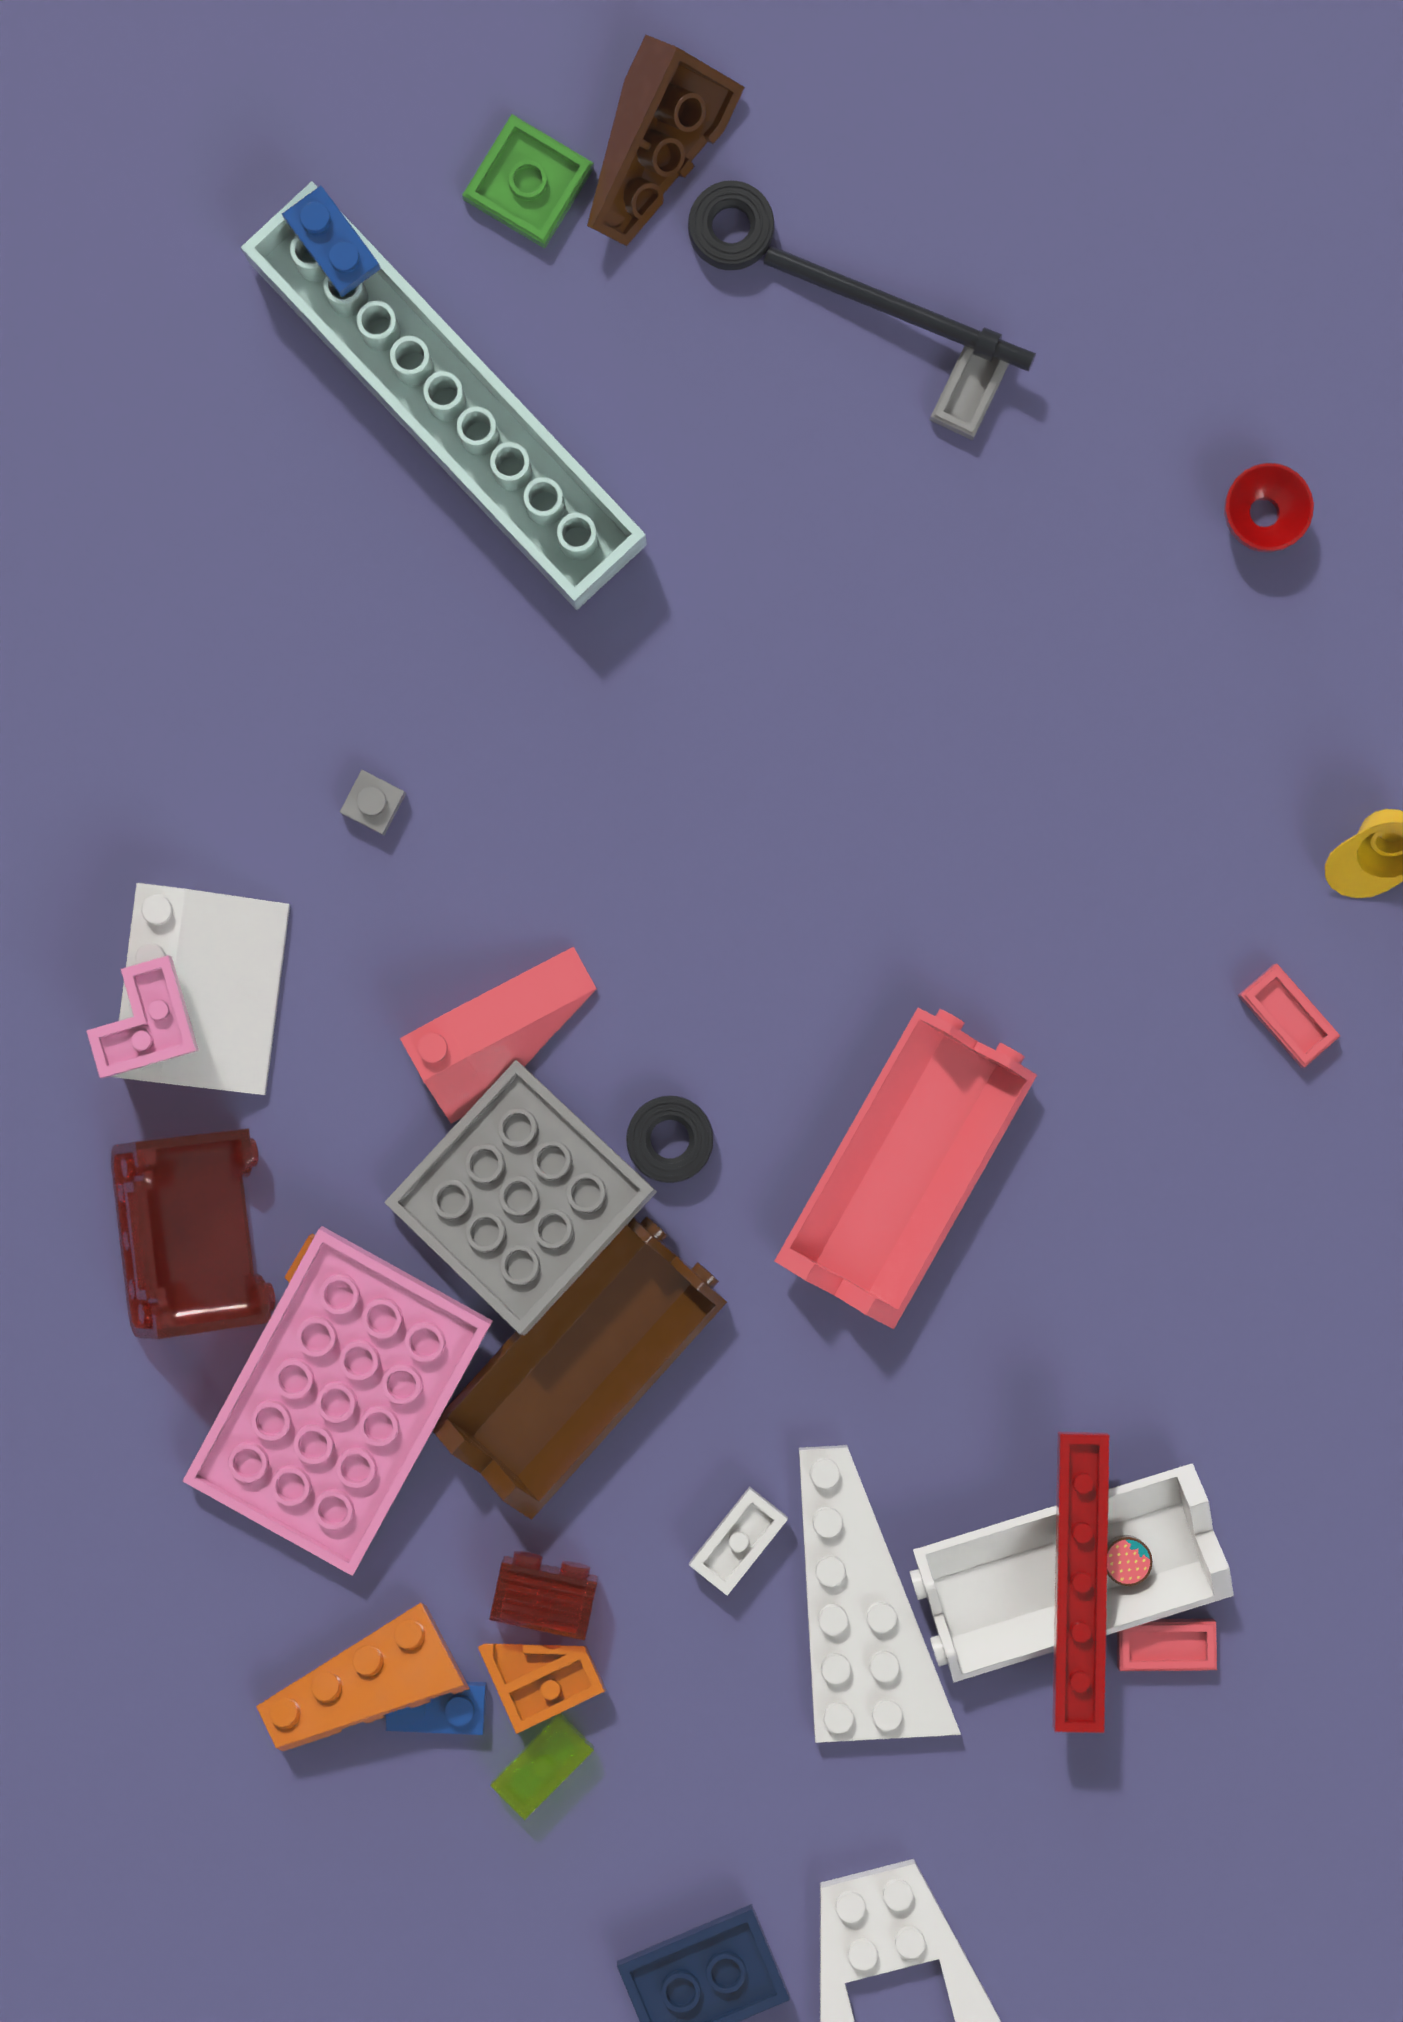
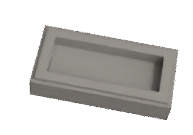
M964 346L932 412L930 421L973 441L1009 364L996 358L990 362L973 355L974 349Z

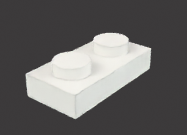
M749 1486L689 1562V1566L728 1596L785 1524L788 1517Z

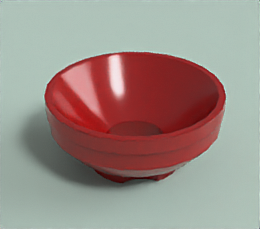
M1277 463L1255 465L1242 472L1228 489L1224 505L1225 520L1231 534L1239 543L1258 552L1284 550L1295 544L1309 528L1314 511L1312 493L1306 481L1291 468ZM1267 500L1275 506L1277 519L1273 525L1262 527L1254 523L1250 515V508L1254 502Z

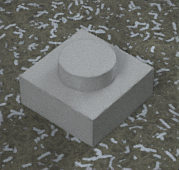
M361 770L340 813L385 836L406 792Z

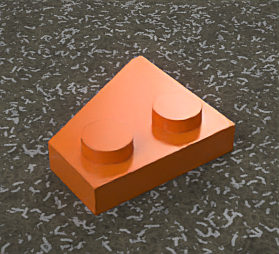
M486 1643L478 1646L516 1734L607 1691L587 1646Z

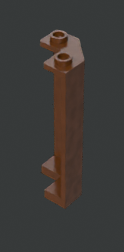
M648 1216L641 1222L633 1217L525 1336L515 1331L443 1411L433 1429V1433L453 1456L479 1472L505 1503L531 1520L727 1303L714 1289L719 1280L699 1262L690 1267L663 1242L668 1234Z

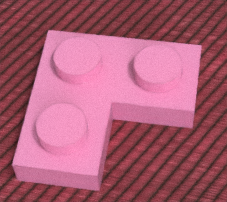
M169 955L122 968L121 973L134 1017L87 1030L100 1078H107L199 1051L173 959Z

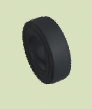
M729 180L718 182L706 188L693 203L688 218L689 238L697 254L711 266L723 270L744 269L756 263L768 250L774 234L773 211L765 196L755 187L741 181ZM727 208L741 210L750 222V230L747 236L736 243L721 241L715 235L712 228L715 216Z
M661 1096L642 1105L633 1115L627 1129V1149L634 1165L647 1177L665 1183L680 1182L697 1174L707 1163L713 1148V1130L706 1114L692 1101L678 1096ZM662 1121H678L688 1131V1147L682 1155L676 1158H664L658 1155L652 1147V1131Z

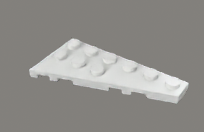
M847 1445L799 1448L815 1743L961 1735Z

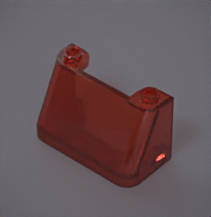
M249 1128L137 1141L113 1146L111 1152L112 1180L128 1316L135 1337L164 1339L269 1322L271 1311L275 1309V1293L270 1282L265 1283L260 1274H254L243 1178L250 1176L252 1167H256L258 1164V1148L254 1138H250Z

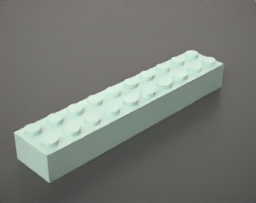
M311 181L241 246L249 264L563 597L578 610L647 545L646 534L348 219L347 221L379 262L381 269L345 296H340L282 216L283 212L318 188Z

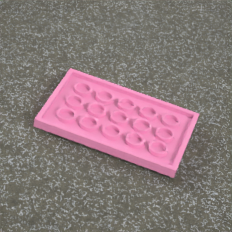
M323 1226L320 1227L185 1475L183 1482L353 1576L493 1320Z

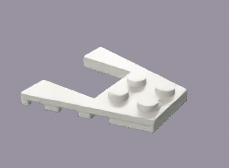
M914 1859L820 1883V2022H855L845 1983L937 1959L940 1960L955 2022H1001L990 1998L976 1976L958 1939H956Z

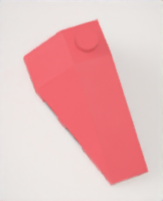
M573 946L401 1037L400 1040L423 1082L452 1124L461 1119L515 1060L525 1067L597 988Z

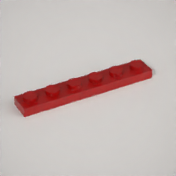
M1058 1432L1052 1727L1055 1732L1104 1733L1110 1438L1108 1433Z

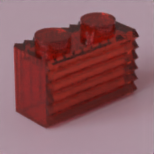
M514 1551L513 1558L504 1556L500 1566L489 1620L585 1640L599 1576L589 1574L590 1567L577 1562L562 1561L561 1568L542 1564L543 1557L530 1552Z

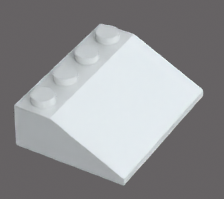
M137 883L126 967L167 955L172 956L199 1051L112 1077L266 1095L290 904ZM125 983L123 984L119 1021L134 1017Z

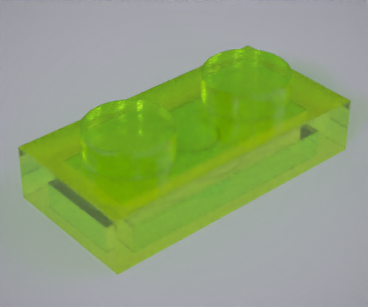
M559 1713L491 1781L490 1786L526 1820L594 1751V1746L562 1713Z

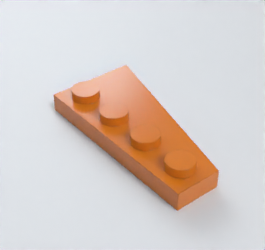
M419 1603L256 1707L275 1747L281 1751H286L340 1733L343 1728L361 1722L367 1724L385 1718V1714L406 1707L415 1708L430 1703V1699L448 1693L456 1694L470 1688L428 1607L423 1603Z

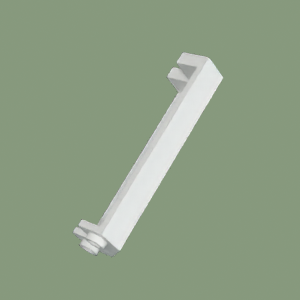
M1193 1463L1109 1489L1108 1542L1121 1535L1134 1536L1149 1548L1153 1563L1148 1577L1143 1582L1134 1586L1119 1585L1107 1575L1106 1635L1234 1596L1230 1568L1214 1533L1209 1501ZM1056 1506L913 1550L918 1569L910 1571L912 1583L918 1600L924 1598L928 1600L938 1632V1636L930 1638L938 1666L948 1664L953 1682L1054 1652Z

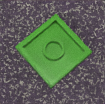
M511 114L462 194V197L467 203L545 249L592 173L594 163Z

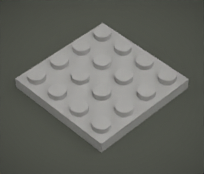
M515 1060L384 1203L520 1335L525 1336L657 1191L531 1072Z

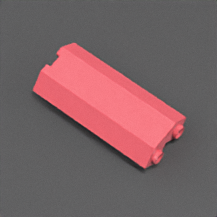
M920 1008L916 1009L774 1262L805 1281L836 1296L863 1314L892 1329L896 1327L1037 1077L1035 1073L1021 1065L1025 1056L1002 1043H999L996 1050L976 1041L961 1031L965 1022L942 1009H939L936 1016Z

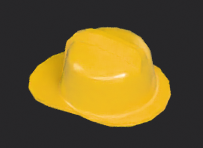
M1383 809L1375 811L1364 819L1356 835L1342 842L1329 854L1325 862V879L1333 890L1343 896L1368 898L1384 893L1403 882L1402 810Z

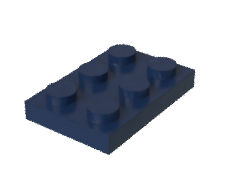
M752 1904L617 1961V1968L640 2022H740L790 2000V1994Z

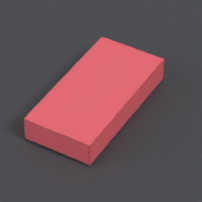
M1277 963L1268 968L1238 995L1301 1068H1305L1340 1037V1034Z
M1157 1619L1117 1632V1668L1119 1671L1217 1670L1216 1621L1214 1619Z

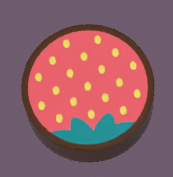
M1121 1535L1110 1540L1107 1553V1575L1115 1583L1122 1586H1134L1143 1582L1152 1569L1153 1561L1149 1548L1140 1539L1131 1535Z

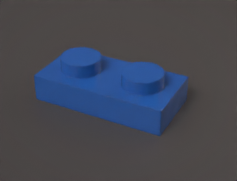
M321 185L282 213L286 223L341 297L381 269L379 262Z
M467 1682L470 1688L456 1694L448 1693L430 1699V1703L415 1708L406 1707L386 1714V1731L483 1735L485 1727L486 1682Z

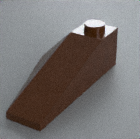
M645 34L624 79L587 226L627 246L663 204V194L679 176L685 178L694 168V164L691 161L707 142L714 144L722 135L745 87L680 48Z

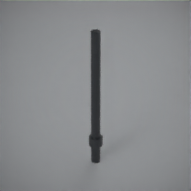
M773 246L769 247L765 255V265L974 349L973 355L990 362L996 358L1028 372L1032 367L1036 353L1002 340V334L984 327L982 331Z

